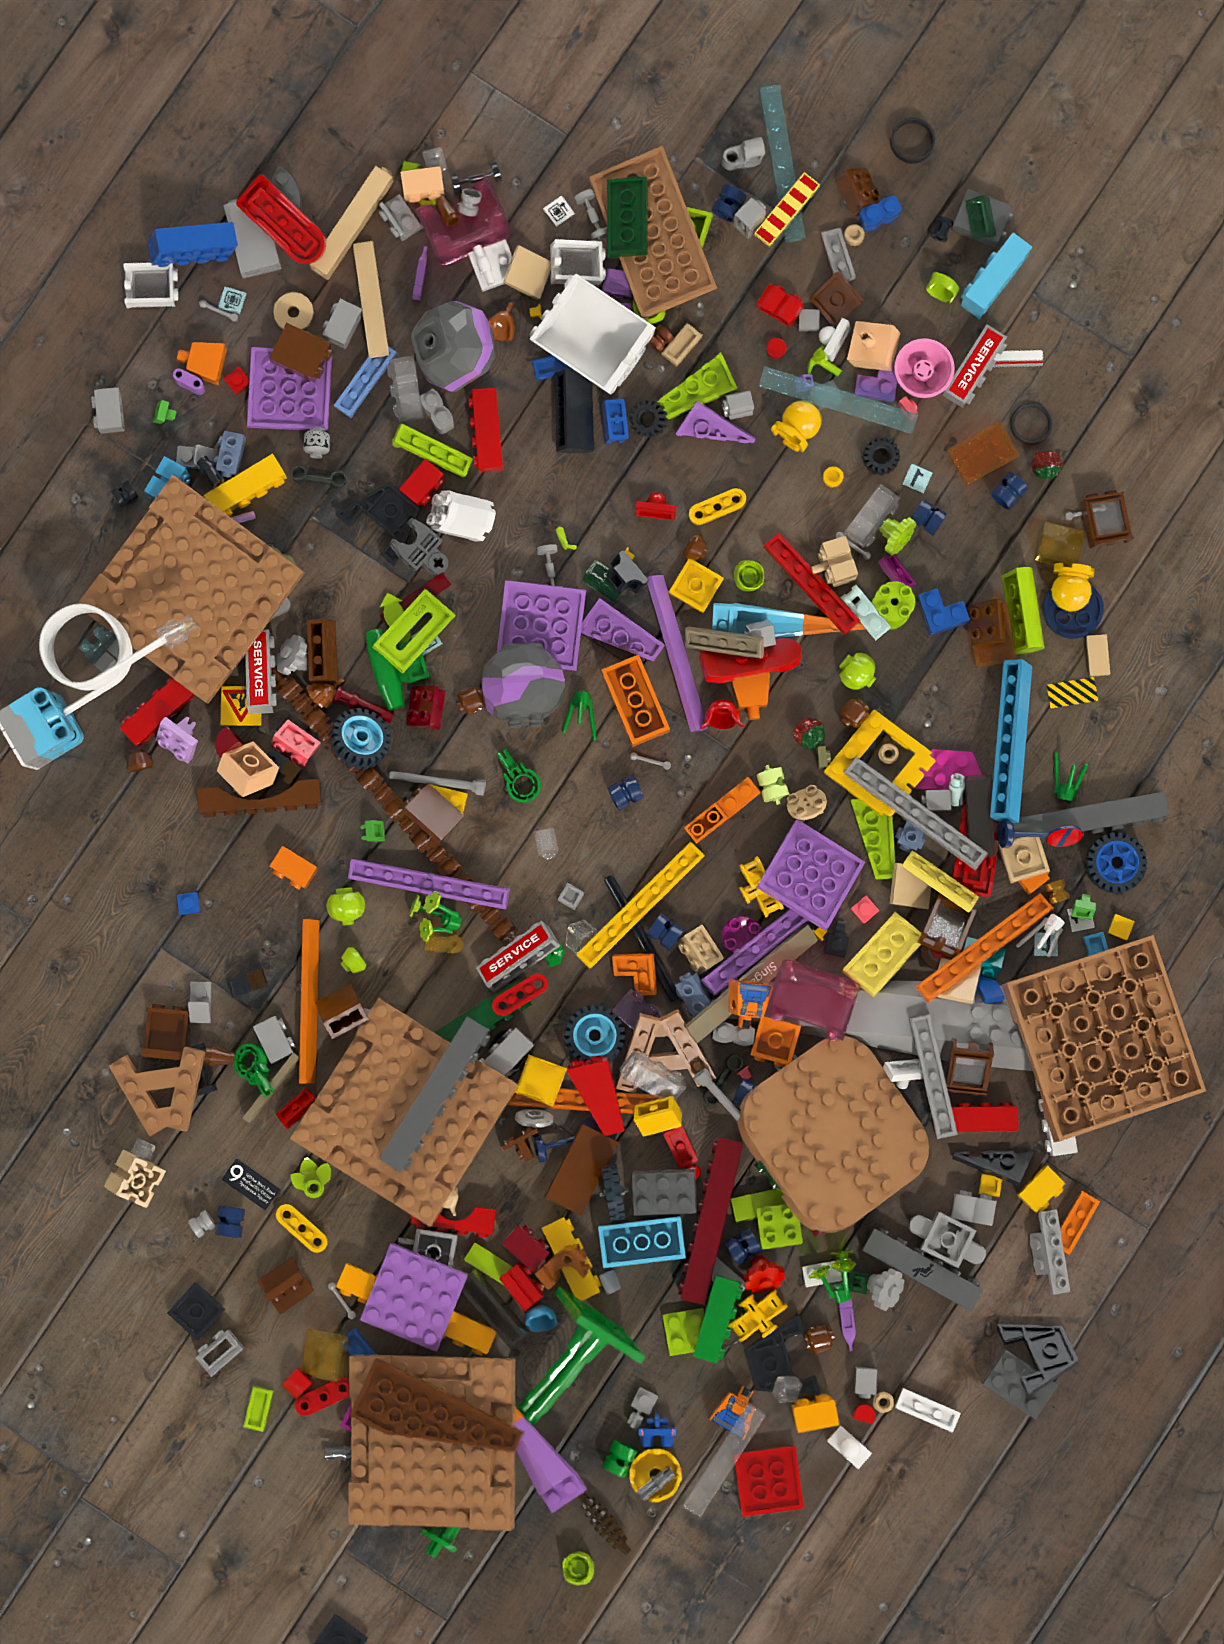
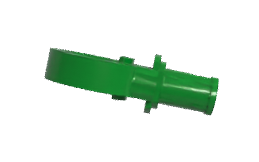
M507 748L502 750L506 759L501 752L496 754L513 780L511 781L506 773L502 775L506 780V789L510 797L521 803L534 800L541 790V781L534 771L527 769L524 763L521 762L519 765L523 769V773ZM516 770L518 775L515 776L512 771ZM527 776L534 784L535 781L532 778L534 776L537 780L536 793H533L535 786L532 787L530 793L526 795L520 794V797H526V799H518L511 793L513 790L518 795L514 788V783L518 777Z
M249 1043L239 1047L233 1062L236 1073L240 1077L246 1078L249 1084H256L263 1097L270 1096L274 1092V1088L267 1079L269 1069L264 1049L259 1045ZM252 1052L255 1056V1061L247 1069L246 1065L242 1064V1062H246L247 1056Z

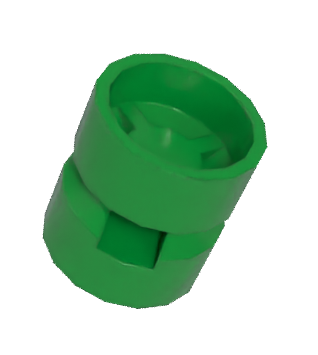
M613 1440L609 1449L611 1454L605 1457L601 1467L615 1475L626 1478L630 1469L629 1462L634 1461L638 1451L620 1441Z

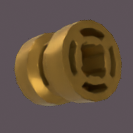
M1064 879L1044 885L1046 892L1050 893L1049 901L1051 905L1070 898L1069 893L1064 889Z

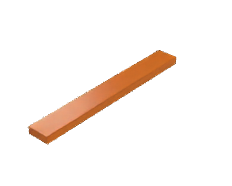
M1039 893L916 986V990L929 1004L1053 910L1052 905Z
M303 919L299 1083L316 1084L318 1009L315 1002L318 1001L320 920Z
M560 1088L553 1107L516 1093L513 1094L507 1104L509 1106L589 1111L577 1089ZM616 1092L621 1113L634 1114L635 1105L663 1098V1095Z

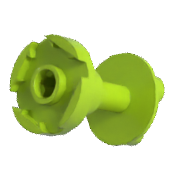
M893 581L882 585L871 603L878 614L892 627L889 630L899 628L908 620L915 607V597L909 586Z

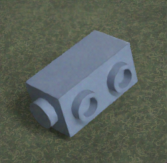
M224 431L223 436L219 437L218 448H220L219 456H215L214 464L222 478L231 479L239 474L246 442L243 434Z
M903 818L906 822L903 828H898L895 838L898 839L896 844L904 852L911 853L912 850L915 852L917 848L921 849L925 842L924 832Z
M688 972L679 978L680 982L675 986L678 997L681 1000L683 999L686 1004L687 1013L690 1017L694 1018L711 1004L713 1000L701 981L699 974L691 975Z

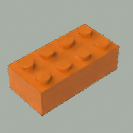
M639 654L601 670L605 684L632 747L670 732L669 725Z

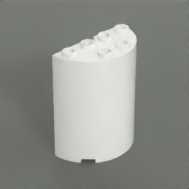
M575 274L573 278L569 277L565 282V290L562 294L558 293L554 298L552 310L549 311L547 309L544 312L539 327L535 326L529 334L530 340L607 393L612 394L617 386L620 387L646 349L645 345L652 339L656 327Z

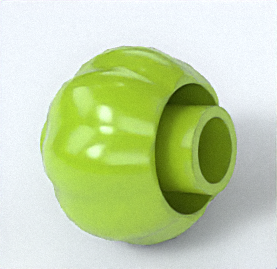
M855 653L853 656L848 654L839 666L842 669L840 672L841 681L850 689L858 690L865 686L870 687L876 680V677H874L875 663L865 653Z
M352 887L336 889V894L330 895L327 900V912L331 918L342 922V925L354 924V920L361 917L364 913L365 900L359 892H352Z

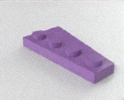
M600 598L582 622V634L633 654H639V656L653 662L665 647V644Z

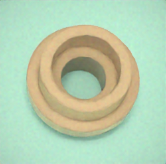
M884 744L879 749L878 756L883 763L892 764L898 759L899 751L893 744ZM885 751H891L892 757H886Z
M879 1392L874 1396L873 1406L878 1412L886 1413L893 1408L894 1400L889 1393ZM885 1398L887 1404L881 1406L879 1404L880 1399Z

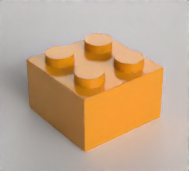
M827 1394L815 1396L816 1400L808 1401L807 1398L795 1400V1404H791L797 1432L801 1433L839 1425L835 1400Z

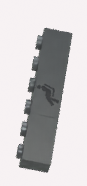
M881 1227L878 1230L872 1228L861 1250L965 1309L972 1311L983 1289L979 1288L980 1283L971 1278L968 1281L961 1278V1272L952 1267L950 1271L942 1267L943 1262L934 1257L932 1260L924 1257L926 1253L916 1247L914 1250L908 1248V1242L901 1238L892 1239L889 1237L890 1232Z

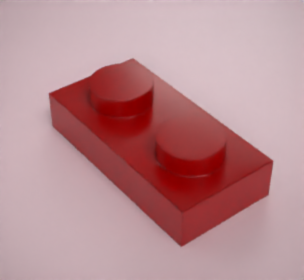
M305 1088L278 1111L276 1116L288 1130L306 1114L316 1098L308 1088Z

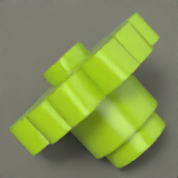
M908 517L899 523L888 518L883 523L880 532L887 539V545L885 546L887 553L890 555L897 554L908 543L917 525L916 521Z

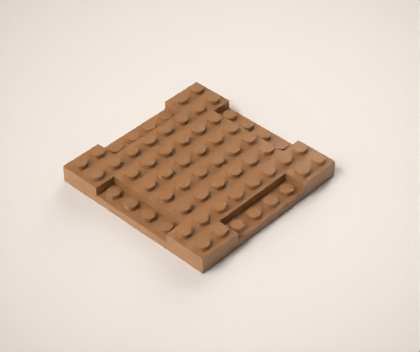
M172 475L149 506V511L104 572L98 575L78 604L94 606L116 618L126 630L132 647L137 651L181 624L194 622L196 626L169 640L145 655V657L205 703L209 704L305 572L187 484ZM86 613L116 635L110 623L103 616L97 613Z
M1154 935L1002 984L1014 1024H1018L1043 1099L1041 1105L1054 1142L1072 1138L1206 1091Z
M378 998L367 1015L369 1020L363 1022L354 1040L290 1139L432 1227L519 1085L476 1059L474 1064L470 1063L466 1069L468 1074L463 1082L458 1081L455 1086L457 1091L451 1100L448 1098L444 1106H446V1109L442 1116H437L433 1124H435V1127L431 1134L424 1136L422 1140L424 1142L423 1147L419 1153L414 1152L411 1157L413 1163L407 1171L403 1170L401 1173L379 1160L381 1154L444 1055L450 1042Z
M357 1354L350 1356L349 1398H352V1409L374 1359L378 1358L515 1427V1359ZM352 1417L349 1525H411L511 1531L515 1528V1452L430 1441L420 1438H408L399 1435H386Z

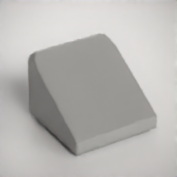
M614 1270L599 1276L607 1295L621 1288Z

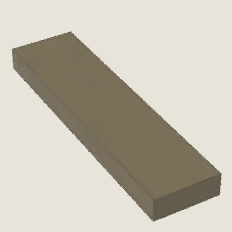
M688 626L685 629V648L762 658L764 656V637Z
M292 1053L271 1080L270 1084L274 1088V1092L268 1097H263L261 1094L244 1115L243 1119L250 1123L255 1119L299 1062V1056L296 1053Z

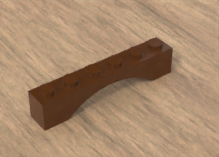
M319 779L298 780L283 793L260 800L238 798L218 787L197 788L198 813L204 814L205 818L216 817V813H224V816H234L236 812L244 811V814H256L257 810H265V813H274L280 808H285V811H297V807H305V810L318 809L317 806L322 805L321 781Z

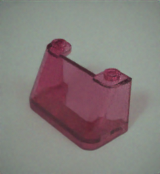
M489 179L476 183L472 188L482 194L481 201L477 205V215L467 216L460 213V221L454 226L447 227L446 224H443L439 211L437 212L436 208L431 204L415 209L419 222L439 264H449L468 256V253L474 251L473 248L475 246L481 245L483 248L505 240L510 236L511 230L505 210ZM459 203L453 205L457 210Z
M783 960L775 979L765 1015L774 1021H780L788 1016L824 1028L825 1033L828 1035L827 1037L831 1040L843 1041L861 985L856 981L796 961Z

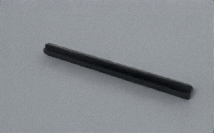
M609 875L604 878V882L618 908L621 910L628 901L614 875ZM638 921L631 928V931L643 953L654 954L655 974L669 1000L674 1002L679 999L676 988Z

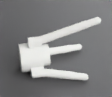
M1051 914L1049 918L1044 917L1042 922L1027 934L1016 947L1022 946L1045 926L1044 930L1046 933L1037 945V949L1042 947L1050 934H1055L1047 957H1051L1058 938L1063 931L1064 921L1054 914Z

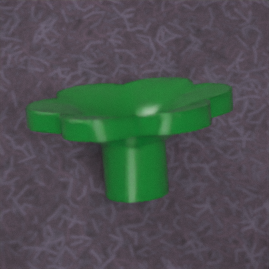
M560 942V947L545 956V960L550 967L559 965L565 954V950L562 948L563 945Z

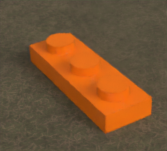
M1083 1191L1080 1192L1060 1227L1064 1253L1068 1255L1071 1254L1100 1201Z

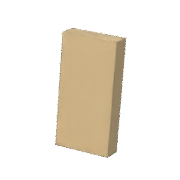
M686 323L663 350L661 355L677 367L702 338V334Z
M1107 634L1086 636L1089 677L1110 675Z

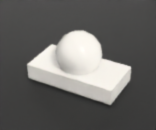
M844 318L841 319L836 329L827 326L822 328L819 333V340L826 346L824 352L827 354L828 361L830 362L834 360L851 330L849 321Z
M841 1425L827 1440L857 1469L872 1454Z

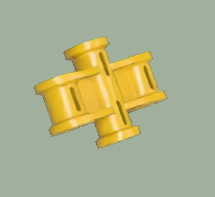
M756 856L755 860L745 865L740 864L739 867L749 884L744 888H739L745 902L749 904L750 900L756 898L765 918L768 917V914L778 909H784L782 903L756 888L765 873L759 857Z
M776 1290L767 1294L758 1303L755 1301L754 1295L751 1294L738 1304L746 1312L733 1320L728 1327L735 1331L740 1342L748 1338L757 1329L760 1330L761 1336L764 1338L777 1328V1325H773L770 1319L788 1306L783 1304L777 1296ZM771 1299H773V1301L776 1303L777 1307H775V1305L772 1303ZM749 1303L751 1304V1306L754 1308L755 1311H753V1310L750 1308V1306L748 1305ZM761 1320H763V1322L765 1323V1325L767 1326V1328H765V1326L762 1324Z

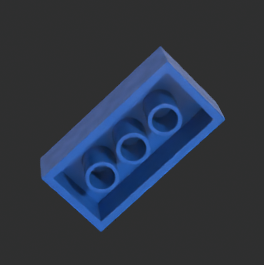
M234 222L155 229L147 245L151 265L167 267L174 263L187 265L195 261L199 264L207 263L209 260H217V262L226 261L230 258L238 243Z

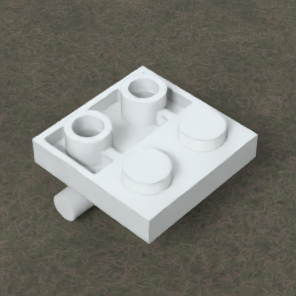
M506 239L483 248L481 245L475 246L473 248L474 251L468 253L482 292L505 284L503 281L512 259Z

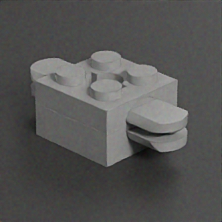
M936 1212L933 1220L916 1215L909 1221L910 1231L923 1238L919 1249L959 1268L963 1259L973 1264H979L986 1257L984 1247L972 1241L976 1230L940 1212Z

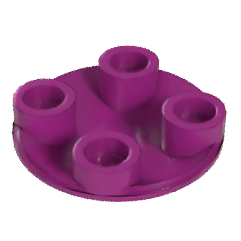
M736 916L730 919L722 930V942L726 950L731 954L736 953L761 932L760 925L747 916Z

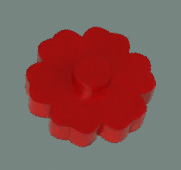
M765 1256L754 1258L751 1261V1268L743 1276L745 1288L751 1290L752 1293H764L767 1290L773 1291L781 1286V1281L786 1278L783 1266H777L776 1262H770Z

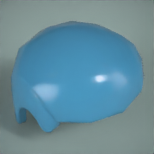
M543 1304L534 1305L528 1309L524 1317L526 1326H529V1330L532 1332L548 1331L557 1325L554 1310Z

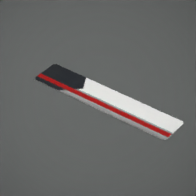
M1042 350L1003 351L1001 355L997 353L994 360L997 362L994 367L1043 366Z

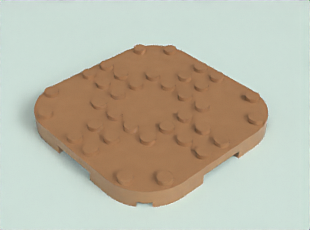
M833 1036L822 1040L749 1091L740 1105L741 1111L738 1126L743 1141L757 1162L762 1161L784 1193L782 1198L795 1217L812 1230L832 1233L851 1226L915 1179L927 1163L929 1142L923 1125L897 1087L890 1081L871 1050L860 1041L851 1037Z

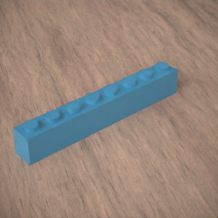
M1023 659L1004 660L990 812V818L999 823L1002 820L1019 823L1032 677V666Z

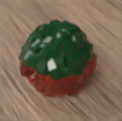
M1057 451L1036 452L1032 461L1033 473L1043 480L1054 479L1063 466Z
M806 717L803 721L797 723L792 731L795 742L805 749H815L819 744L823 743L825 727L820 720Z

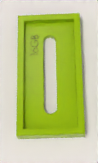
M425 589L377 640L373 648L403 674L456 615ZM425 613H431L432 618L403 650H397L396 645Z

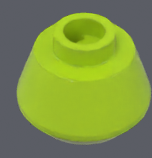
M348 947L341 957L343 961L340 964L347 973L349 971L352 973L364 971L366 968L365 961L354 947Z

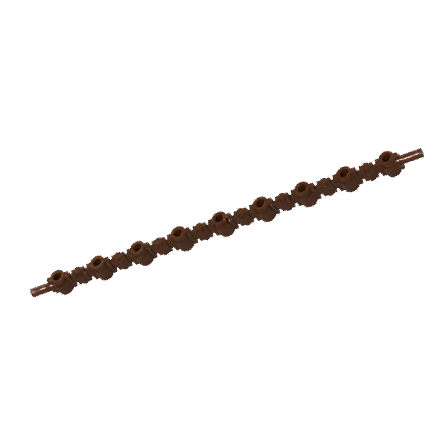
M273 667L272 675H276L278 682L275 689L288 703L292 700L294 701L291 705L299 714L304 712L301 718L315 733L320 730L321 732L318 735L327 744L330 738L329 733L333 726L332 722L329 725L327 724L330 718L317 704L314 706L310 705L313 701L306 693L300 694L304 689L290 674L284 677L277 671L276 667ZM354 765L351 768L347 767L353 774L355 772L358 773L355 778L368 793L372 790L374 791L372 796L379 804L385 803L382 809L395 823L400 820L399 826L406 834L412 833L408 838L422 853L426 850L428 851L426 856L433 864L436 862L439 864L435 868L442 876L474 882L467 873L465 875L461 874L464 868L451 854L447 857L445 856L447 851L441 844L433 849L428 844L433 839L406 814L402 818L399 817V814L402 812L400 807L404 801L397 794L392 797L393 790L386 783L381 784L384 779L373 767H368L366 770H363L362 767L357 770ZM466 902L476 914L479 911L482 912L480 917L487 925L493 924L489 929L503 944L507 940L510 943L514 941L516 937L514 934L518 929L505 915L501 918L499 917L501 911L498 908Z

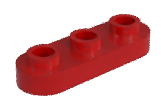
M534 974L497 996L492 1003L494 1012L499 1016H506L543 994L548 988L546 977L542 974ZM535 981H541L542 986L540 988H535ZM522 991L524 997L518 999L516 997L517 992ZM501 1002H505L507 1004V1007L504 1010H501L499 1008V1004Z
M340 1377L301 1395L295 1402L296 1412L302 1416H308L349 1397V1378ZM341 1384L346 1385L347 1390L345 1392L339 1390ZM322 1393L327 1394L328 1399L326 1401L321 1400L320 1395ZM302 1402H307L309 1408L303 1409L301 1406Z

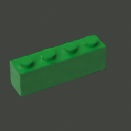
M716 1276L693 1357L716 1364L719 1359L723 1360L726 1348L722 1346L724 1339L729 1340L732 1328L728 1327L730 1319L734 1320L737 1308L734 1305L736 1299L740 1300L743 1288L740 1287L741 1282Z

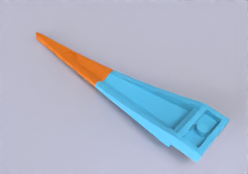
M738 603L713 604L712 630L743 634V632H746L745 625L769 620L774 627L775 639L840 632L827 617ZM859 623L850 631L864 630L866 628L862 623Z

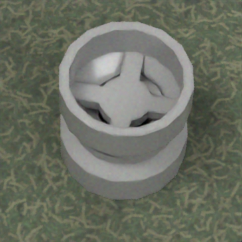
M464 189L461 194L463 200L459 203L458 211L467 216L477 215V205L481 201L482 194L474 189Z
M207 1210L202 1211L198 1218H192L188 1221L198 1238L205 1235V1231L216 1227V1223Z

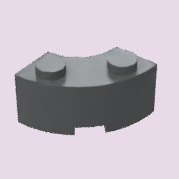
M278 166L271 182L302 211V200L295 180L286 170Z

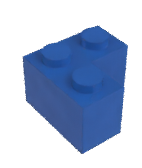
M938 588L919 594L916 598L929 636L965 625L970 621L964 601L944 607Z

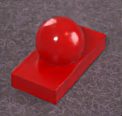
M653 492L649 495L647 502L636 501L635 516L674 521L677 506L667 505L666 497L662 493Z

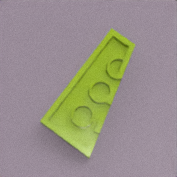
M719 353L713 360L706 363L700 370L689 376L683 383L657 402L665 407L663 410L667 411L668 414L665 415V418L670 420L690 411L696 401L704 405L736 391L737 386L722 353Z
M852 799L851 804L875 879H892L895 863L893 819L886 814L880 816L859 799Z

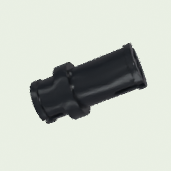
M207 456L197 461L196 464L200 467V472L202 475L205 474L214 488L224 482V479L214 468L215 464L213 461L210 462Z

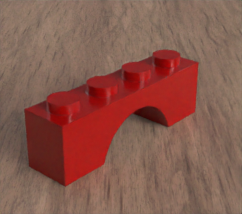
M475 1207L471 1215L463 1220H450L440 1213L432 1226L435 1227V1231L447 1232L448 1229L456 1230L455 1234L468 1235V1232H475L476 1237L488 1238L489 1234L493 1235L496 1210ZM414 1216L411 1217V1223L415 1224V1228L427 1229V1224Z

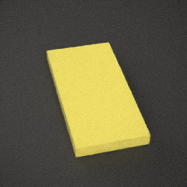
M894 912L845 966L842 972L874 998L921 946L920 943H917L921 932L898 913Z

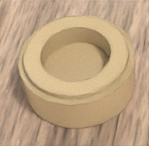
M856 224L848 226L844 233L845 241L852 246L859 245L864 239L863 228Z

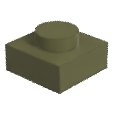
M819 746L816 748L818 769L827 768V763H831L830 751H826V746Z

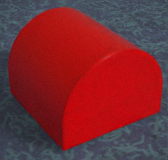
M861 1403L854 1408L852 1417L856 1420L872 1424L875 1420V1412L868 1404Z

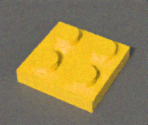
M688 559L671 587L669 594L704 613L724 578L698 562Z

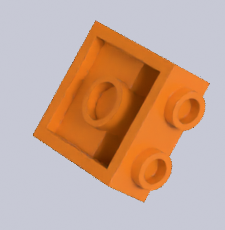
M768 1016L760 1018L751 1049V1055L754 1056L753 1059L765 1062L766 1059L774 1061V1065L779 1067L788 1065L793 1058L801 1025Z

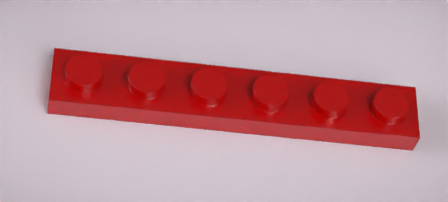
M780 533L764 544L763 548L844 635L859 624L861 620L817 573H812L810 565Z

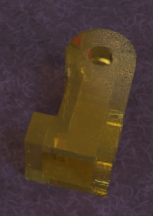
M432 932L425 946V951L457 954L461 952L464 945L462 938L457 935H452L449 938L435 936L436 932Z

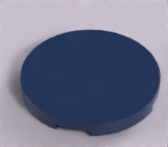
M1092 585V595L1089 602L1082 609L1072 612L1059 608L1052 599L1051 589L1047 592L1043 601V617L1048 627L1055 634L1067 639H1079L1091 634L1098 627L1103 617L1104 604L1101 595Z

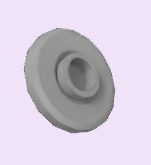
M524 1109L516 1113L515 1120L519 1124L528 1127H545L553 1123L554 1116L545 1110Z

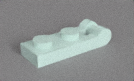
M854 585L852 591L847 595L841 596V599L861 620L860 622L875 640L892 628L878 614L874 605L857 585ZM858 596L861 600L854 604L852 600Z

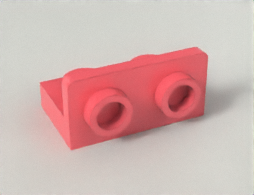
M287 720L274 735L271 746L277 752L287 756L294 764L304 768L308 759L317 750L321 742L290 720Z

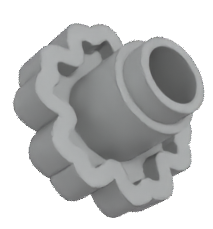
M293 635L291 639H286L281 645L280 652L276 656L278 672L289 675L291 671H305L308 669L307 644H305L304 638Z
M890 1268L888 1272L884 1271L882 1274L870 1276L867 1288L873 1293L872 1300L875 1301L874 1306L886 1311L898 1302L899 1294L904 1289V1279H902L901 1272Z

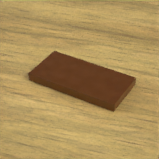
M581 1123L544 1197L582 1215L603 1174L602 1166H607L619 1142Z

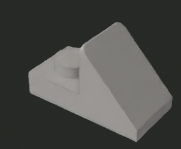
M196 445V447L178 446L176 463L185 468L200 469L196 464L200 458L207 456L209 461L214 463L215 456H218L219 451L201 445Z
M190 982V1002H188L190 1023H211L212 982Z

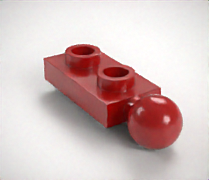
M682 1123L681 1127L663 1131V1135L679 1169L685 1166L686 1169H696L697 1180L701 1176V1169L693 1163L698 1161V1157Z

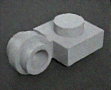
M639 1387L631 1403V1406L638 1410L636 1413L632 1411L627 1421L630 1427L639 1428L644 1418L640 1415L641 1412L650 1415L658 1395Z

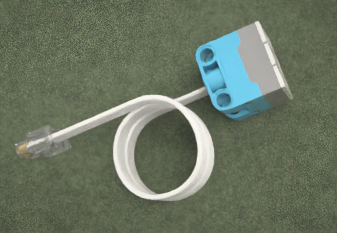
M73 604L53 614L45 623L39 641L40 655L46 669L56 680L65 685L80 690L93 691L67 706L60 694L50 692L44 688H36L0 710V729L21 765L38 770L81 744L84 734L72 712L117 685L126 676L131 664L163 644L165 646L170 645V648L173 649L188 640L189 636L187 634L199 627L195 619L188 615L180 621L171 620L156 630L160 637L159 639L133 654L131 641L126 630L109 613L91 605ZM79 614H100L110 623L116 633L119 643L118 661L115 666L89 681L71 682L62 674L54 657L56 635L68 620Z

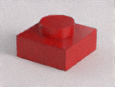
M239 366L223 378L235 395L246 389L250 383V379Z

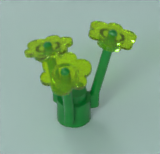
M840 1249L838 1252L829 1253V1255L835 1254L836 1258H840L831 1267L837 1269L842 1274V1282L833 1285V1290L825 1278L830 1265H824L808 1276L809 1279H821L828 1291L829 1298H834L836 1303L851 1300L847 1272L853 1270L856 1263L852 1262L851 1259H844V1257H848V1253H852L853 1250L843 1251Z

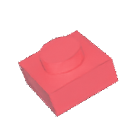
M906 396L899 401L898 407L910 421L915 418L918 413L915 402L912 399L908 400Z
M867 896L850 909L863 924L879 912L878 908Z

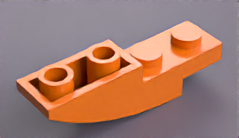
M747 777L685 826L684 829L697 844L762 792L750 777Z

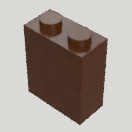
M286 322L269 360L272 364L315 383L317 378H321L324 372L323 365L325 361H329L333 350H331L330 342Z
M351 983L315 1002L323 1024L332 1039L369 1020L363 1004Z

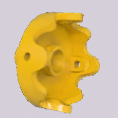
M649 1448L638 1454L630 1467V1482L634 1491L637 1493V1490L651 1480L649 1473L652 1469L657 1468L662 1471L666 1466H669L676 1477L672 1478L662 1486L661 1491L657 1490L647 1500L660 1502L674 1495L682 1479L681 1468L675 1456L660 1448Z

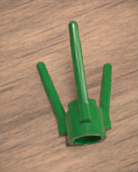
M576 691L574 692V698H571L562 733H566L574 706L578 710V725L581 724L583 710H587L588 707L592 737L596 741L593 700L590 699V693Z
M1055 752L1054 793L1057 794V799L1072 802L1073 797L1076 798L1077 790L1088 764H1084L1075 785H1072L1076 765L1073 764L1068 782L1062 783L1060 786L1058 753Z

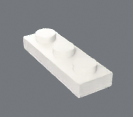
M902 1388L895 1408L950 1432L954 1431L961 1414Z

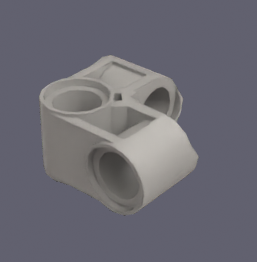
M762 138L745 140L739 146L726 149L721 160L723 168L732 171L759 165L763 155H765ZM733 156L736 161L730 162L726 157Z

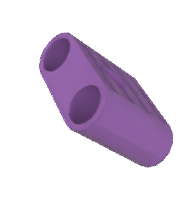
M607 268L602 291L610 296L632 299L633 293L625 272Z
M176 369L173 372V377L179 386L197 395L205 393L206 388L200 378L182 369Z

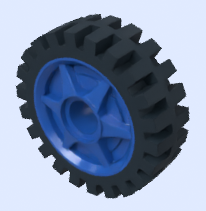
M1118 832L1101 836L1090 846L1085 858V868L1089 879L1099 889L1109 893H1122L1133 889L1143 879L1147 870L1146 865L1148 863L1143 846L1137 842V839L1132 838L1128 834ZM1113 858H1118L1121 861L1120 868L1112 866L1111 861Z

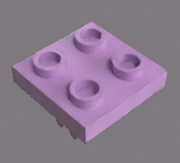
M165 717L160 722L156 741H158L162 748L174 753L177 759L188 764L193 759L198 740L192 737L196 723L188 724L189 717H186L178 724H175Z

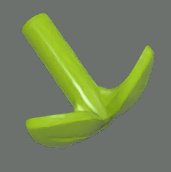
M826 346L819 347L808 363L807 373L811 374L813 366L819 364L834 375L839 376L842 370L828 361L827 354L823 351Z

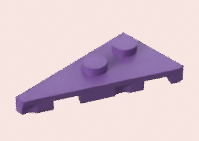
M698 401L695 402L676 431L678 436H696L695 438L706 437L713 440L739 441L740 443H754L756 440L755 437Z

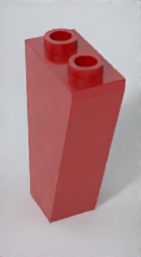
M596 1055L591 1057L589 1061L575 1060L570 1062L571 1065L567 1066L568 1075L603 1135L607 1136L624 1132L625 1127L608 1056Z

